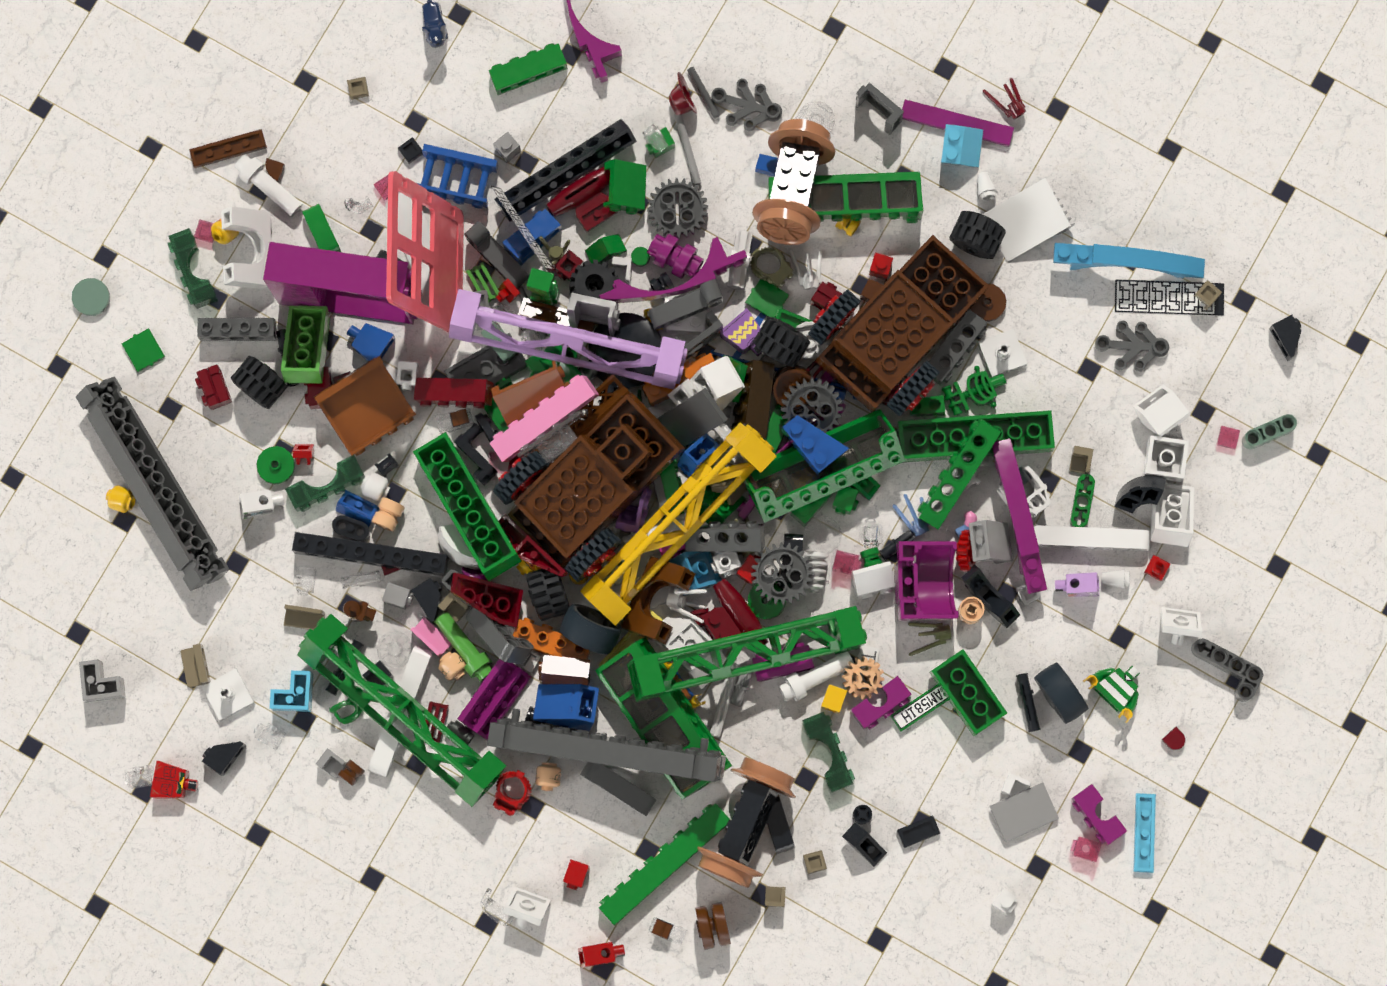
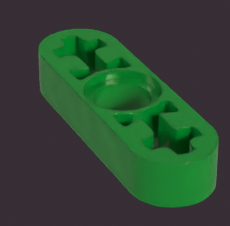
M1083 474L1077 480L1070 516L1072 527H1085L1088 523L1095 487V479L1090 474ZM1085 478L1091 483L1086 488V492H1090V495L1084 492L1078 493L1079 490L1083 491L1084 484L1081 481H1084ZM1085 497L1088 500L1087 506H1079L1077 499ZM1079 511H1086V513L1082 512L1081 519L1084 522L1077 525V521H1074V518L1078 517Z

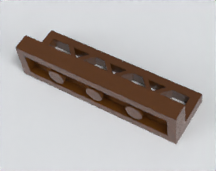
M612 374L596 389L599 396H603L602 402L599 405H593V399L556 426L570 443H573L580 435L588 434L626 394L631 393L615 375ZM614 381L618 388L613 392H607L608 386ZM583 409H588V415L585 418H579L580 412ZM569 422H574V428L567 433L563 427Z

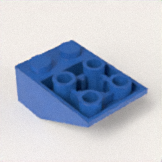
M539 684L533 720L590 732L595 720L599 688L583 684Z

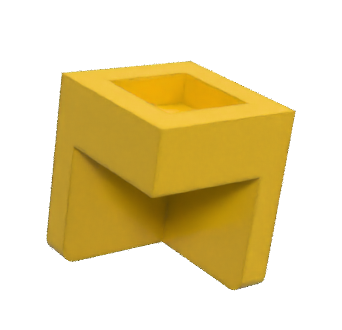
M828 685L821 708L839 714L847 690Z

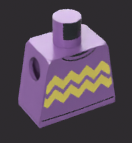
M747 308L720 331V337L743 355L749 350H752L756 356L763 353L753 343L761 328Z

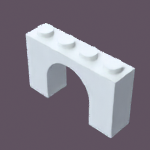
M232 206L222 210V229L239 231L246 234L251 239L255 249V256L251 264L233 262L223 266L224 285L254 289L268 288L263 280L269 243L272 242L270 212Z

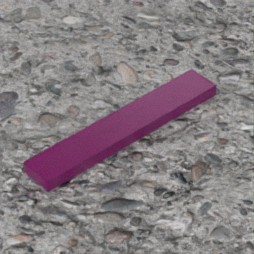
M906 99L902 107L904 111L903 120L945 130L946 124L982 129V140L1007 147L1010 145L1014 127Z

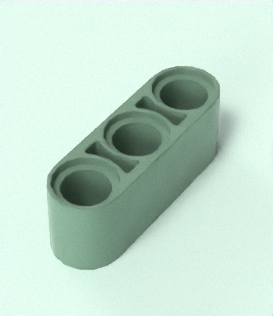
M1286 414L1255 427L1243 436L1242 444L1247 449H1255L1283 437L1296 428L1297 420L1293 415ZM1283 420H1288L1291 423V428H1285ZM1265 428H1271L1274 431V435L1268 436L1265 433ZM1248 435L1255 436L1256 443H1250Z

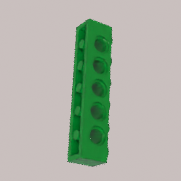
M981 418L978 421L974 420L969 428L970 434L968 437H963L959 443L961 448L957 454H952L948 461L950 465L946 470L943 469L938 476L939 482L936 486L933 485L927 494L929 495L927 501H922L917 509L919 512L918 517L938 530L1001 433L998 428ZM976 436L984 438L983 442L979 445L973 443V439ZM964 453H973V458L970 461L963 460ZM954 469H962V475L954 477L952 475ZM946 484L952 486V490L949 493L942 492V487ZM934 501L942 502V506L939 509L931 507Z

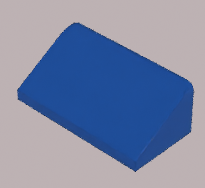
M759 154L755 172L775 177L779 158Z
M347 490L341 496L336 506L338 513L364 522L368 527L372 524L371 521L375 512L379 510L378 505Z

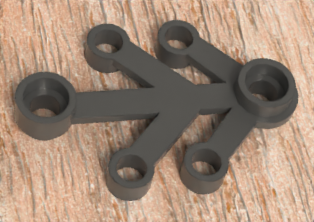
M743 78L737 81V89L742 91L746 100L727 95L723 88H715L711 93V98L716 104L725 102L743 108L734 114L730 113L726 116V123L729 126H734L737 120L755 111L762 114L753 119L745 120L744 128L747 131L754 130L756 125L765 120L774 122L782 116L781 106L771 102L766 93V87L763 84L755 86V94L761 97L764 105L756 102L748 87L747 80ZM744 82L746 86L740 87L739 83ZM761 87L764 91L759 93L757 88ZM720 94L722 99L718 100L715 96ZM771 110H775L776 114L770 115L769 112ZM734 117L735 121L729 122L728 118ZM751 122L753 126L749 128L746 124Z
M1119 321L1116 325V330L1119 333H1123L1130 341L1110 340L1106 335L1099 336L1095 341L1096 349L1101 352L1108 350V348L1130 350L1122 358H1118L1115 361L1114 366L1117 370H1123L1127 363L1142 350L1149 352L1142 359H1137L1134 362L1133 366L1136 371L1144 370L1146 364L1155 356L1163 357L1169 351L1167 340L1156 338L1147 328L1145 322H1138L1135 326V331L1138 334H1143L1150 343L1142 342L1128 327L1126 321ZM1119 324H1124L1126 328L1121 330ZM1143 325L1144 331H1140L1138 326ZM1099 342H1105L1106 346L1100 347ZM1161 345L1163 350H1157L1156 346ZM1122 361L1124 363V366L1119 367L1117 365V362ZM1141 362L1143 364V367L1138 368L1136 366V363Z

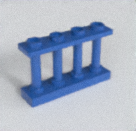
M424 144L422 152L427 162L421 184L419 185L444 200L450 199L460 205H464V203L472 204V207L478 209L488 208V199L483 197L489 174L492 172L497 173L498 161ZM437 160L444 161L445 163L439 188L428 186L434 161ZM455 164L464 167L458 192L447 190L451 170ZM473 168L481 169L482 171L476 196L465 194L470 172Z

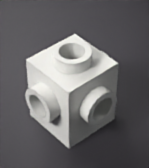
M717 551L715 556L712 557L713 562L710 563L714 573H718L720 577L724 576L725 578L736 574L735 571L741 567L735 551ZM726 561L728 565H723L722 562Z

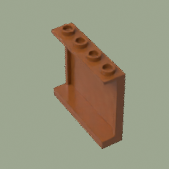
M376 356L313 397L351 456L354 454L359 456L366 451V446L378 444L382 441V436L385 434L389 436L395 433L399 425L402 423L404 425L409 424L414 420L413 416L416 415L384 366L380 356Z
M552 361V368L500 390L499 386L491 388L493 398L507 426L515 420L520 421L523 419V414L528 410L538 408L540 406L539 403L543 399L553 397L555 395L554 392L562 386L565 388L570 384L569 381L565 382L563 378L565 373L561 366H557L555 361ZM584 412L579 414V418L586 417ZM569 422L563 427L567 433L574 428V422ZM555 427L521 453L523 457H527L528 454L534 451H543L568 439Z

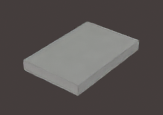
M1043 782L989 806L1005 842L1059 819Z

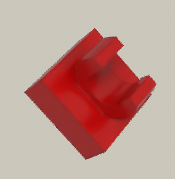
M506 279L499 286L498 290L500 292L495 298L499 303L506 299L510 304L517 298L520 292L509 279Z
M295 444L293 458H297V465H300L301 458H306L307 465H310L314 454V444Z
M1153 555L1144 573L1162 581L1171 564Z

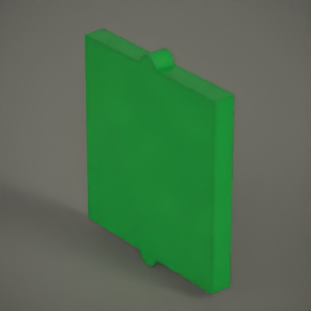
M759 280L755 288L751 289V294L745 301V304L767 317L775 318L778 309H783V304L789 297V294L779 288L777 289L773 284H769L768 281Z
M149 328L137 335L134 334L132 338L121 343L137 372L148 366H153L155 362L165 357Z

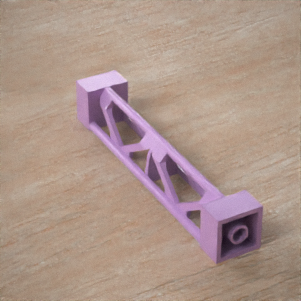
M458 289L450 321L449 338L470 343L475 342L644 381L673 390L675 384H680L688 350L684 348L686 341L663 336L660 348L482 307L480 306L481 294ZM492 321L548 333L550 337L545 340L519 342L496 329ZM476 323L479 327L500 338L502 341L473 335ZM583 342L641 355V358L635 361L609 363L588 351L583 346ZM563 344L561 355L535 350V347L560 346ZM569 346L571 349L592 360V362L566 357L567 347ZM656 364L653 377L625 370V368L650 367Z

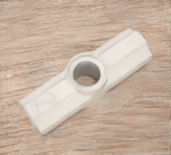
M741 230L736 232L734 250L731 253L733 255L745 250L748 256L746 261H744V265L738 268H734V266L730 268L728 287L736 290L744 289L746 271L749 268L753 233Z

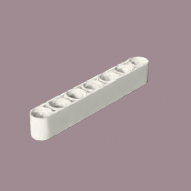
M1033 525L1038 547L1149 551L1150 531Z
M416 645L411 652L399 684L415 700H417L434 653ZM406 710L403 714L408 717V713ZM390 711L386 719L387 721L389 720L392 714ZM397 719L392 725L404 735L407 726ZM384 728L370 761L368 771L387 777L400 742Z

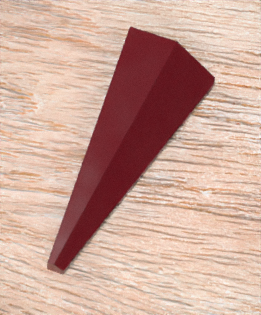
M504 514L500 518L499 523L521 560L561 577L568 575L508 515Z

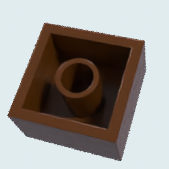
M622 424L595 451L622 480L628 479L654 453L629 424Z

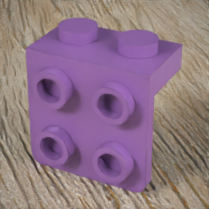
M649 486L642 492L639 507L629 505L618 516L615 528L624 532L637 533L640 526L644 525L649 509L648 503L652 494Z

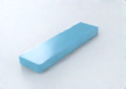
M1135 794L1133 872L1154 873L1156 794Z

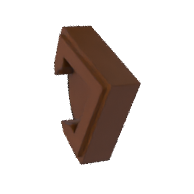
M266 158L265 166L268 174L279 182L285 164Z

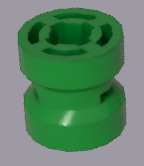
M878 547L860 552L861 558L864 559V568L882 563L878 556L880 553Z

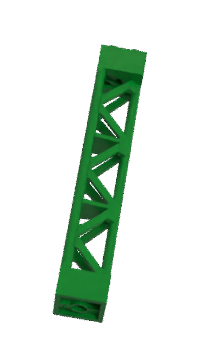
M856 606L813 617L633 658L627 664L636 702L656 698L664 693L832 653L836 655L846 651L857 650L866 644L867 640L866 631L862 629L861 612L857 611ZM827 625L830 635L818 627ZM790 633L788 641L784 648L781 649L779 636ZM802 633L826 646L790 655ZM769 638L772 650L759 641ZM732 647L727 659L722 664L719 650ZM743 647L768 660L731 669ZM710 652L713 664L699 655ZM673 661L663 679L659 664ZM683 661L709 674L671 684Z

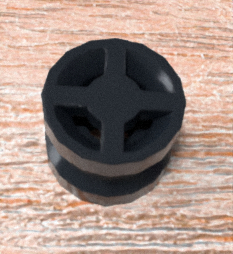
M867 805L857 806L852 814L854 821L860 825L869 823L872 819L870 807Z

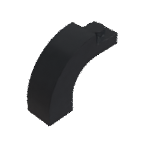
M976 565L961 577L965 583L964 586L972 596L980 599L984 604V608L1006 628L1020 616L1015 606L991 585Z

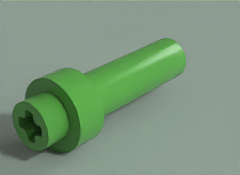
M445 612L434 623L466 663L464 670L471 678L477 677L482 683L492 670L490 665L493 661L486 652L480 653L452 616Z

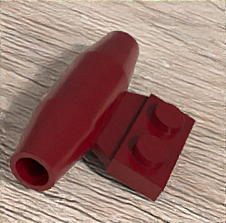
M604 167L599 168L564 188L546 204L549 213L553 217H557L575 209L576 218L586 233L617 214L618 212L610 211V208L603 207V203L608 202L609 197L601 191L610 184V171L604 170Z
M726 578L713 586L722 607H715L700 617L704 620L702 624L713 640L762 629L759 620L745 599ZM768 639L760 640L759 642L763 645H766L769 641Z

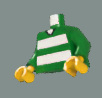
M1133 666L1125 673L1120 668L1116 670L1114 668L1098 670L1093 675L1085 678L1083 682L1089 681L1091 684L1088 689H1093L1119 714L1118 718L1123 715L1127 718L1125 723H1128L1137 706L1139 696L1137 691L1138 685L1133 680L1140 674L1139 671Z

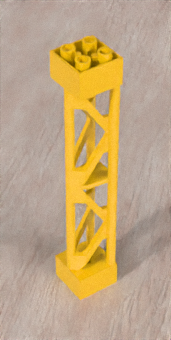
M739 423L726 436L719 447L602 570L590 579L580 592L616 626L631 610L628 606L629 601L755 469L761 473L777 457L772 452L774 448L750 425L744 426L742 423ZM731 446L732 449L712 469L711 466ZM737 453L747 461L746 463L725 467ZM737 477L699 517L706 486ZM688 492L689 494L669 513L668 511ZM687 507L683 526L676 518ZM666 515L667 517L647 536L646 534ZM672 522L681 529L661 534ZM672 545L634 585L641 554ZM623 559L624 562H623V563L618 567V569L604 582L603 579H604V578L621 562V560ZM623 574L619 596L610 587Z

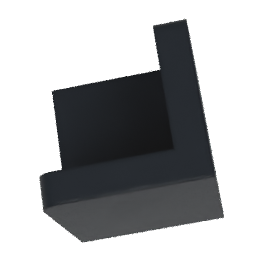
M380 660L375 664L391 679L394 677ZM367 670L362 675L369 682L385 685L370 670Z

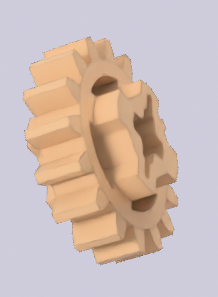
M863 656L862 660L856 657L854 664L849 661L850 667H844L847 674L842 675V678L846 679L842 684L848 687L846 689L847 692L852 693V696L855 698L858 695L861 699H864L865 695L871 698L872 692L878 694L877 687H883L879 683L885 679L880 676L884 671L878 669L880 664L874 663L875 660L872 658L868 660ZM860 673L864 675L866 682L862 681L863 679Z

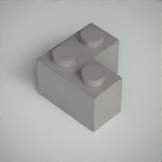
M97 659L79 662L83 701L94 702L126 697L124 678L120 676L104 678L102 661Z

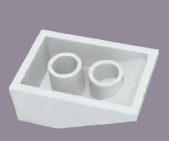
M1165 483V488L1158 505L1153 504L1150 542L1184 547L1189 546L1193 536L1194 487Z

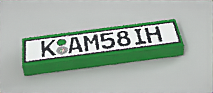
M936 685L890 715L900 732H902L946 703L948 699L940 687Z

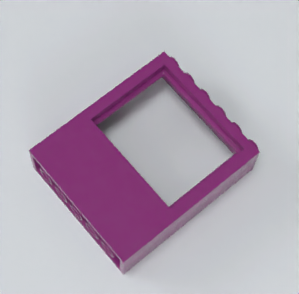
M275 242L269 243L263 280L279 305L327 306L328 312L412 325H414V319H418V317L388 303L386 297L387 259ZM397 261V290L411 298L409 262Z

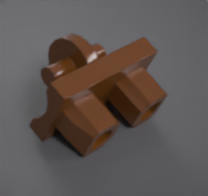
M350 600L343 606L344 614L352 617L351 620L354 622H361L363 620L367 622L373 621L376 610L367 607L368 603L364 601L356 602Z

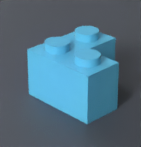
M291 670L290 690L271 689L269 709L273 711L311 712L313 673L311 671Z

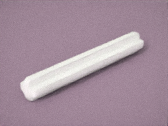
M733 663L731 669L739 668L740 665ZM737 676L725 679L710 731L714 737H720Z

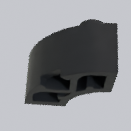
M1146 475L1130 480L1119 490L1114 507L1133 514L1136 508L1141 505H1158L1165 488L1166 478Z

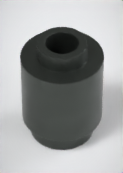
M458 720L455 722L451 721L447 725L467 745L475 736L469 728Z

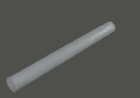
M674 114L694 185H700L701 180L682 115Z

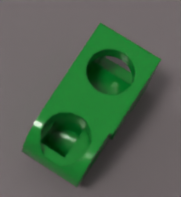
M944 395L922 398L919 404L912 411L910 410V416L946 415Z

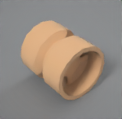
M382 497L378 506L380 511L375 512L371 522L394 532L398 524L396 519L401 517L405 507L393 500Z
M977 597L965 598L958 607L959 619L969 625L977 623L985 610L982 601Z

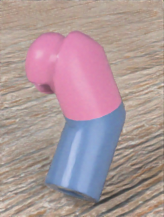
M967 511L964 514V525L955 529L958 538H960L961 531L969 530V523L977 522V516L972 511Z

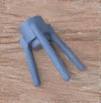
M907 494L903 496L914 519L911 522L912 525L900 509L893 504L897 514L915 536L930 531L928 528L930 524L920 518L918 519ZM920 497V503H922L924 499L923 497Z

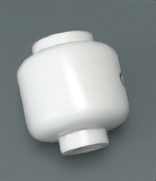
M374 472L366 475L360 487L363 489L362 493L365 496L376 501L380 500L381 497L386 498L390 487L387 486L388 479Z

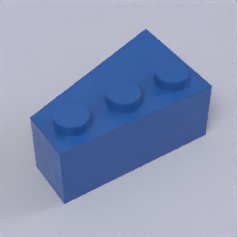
M546 209L542 212L538 211L528 223H525L540 248L544 245L539 240V237H543L548 242L562 230L561 224ZM517 230L502 242L504 249L521 266L535 254L520 230Z
M798 415L781 429L817 475L849 449Z

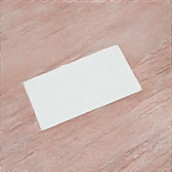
M1046 178L983 214L998 222L1006 230L999 248L1007 262L1071 226Z

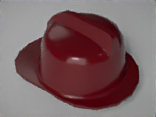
M678 72L679 84L669 95L670 105L676 115H682L692 110L697 114V109L691 99L687 83L683 75Z

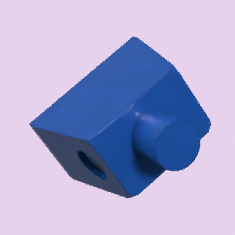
M367 323L364 324L361 330L352 325L347 331V335L354 339L351 344L352 348L367 362L376 356H380L382 359L396 339L394 334Z
M707 433L704 434L684 451L677 466L684 474L690 477L719 447V444ZM700 449H704L705 453L700 454Z

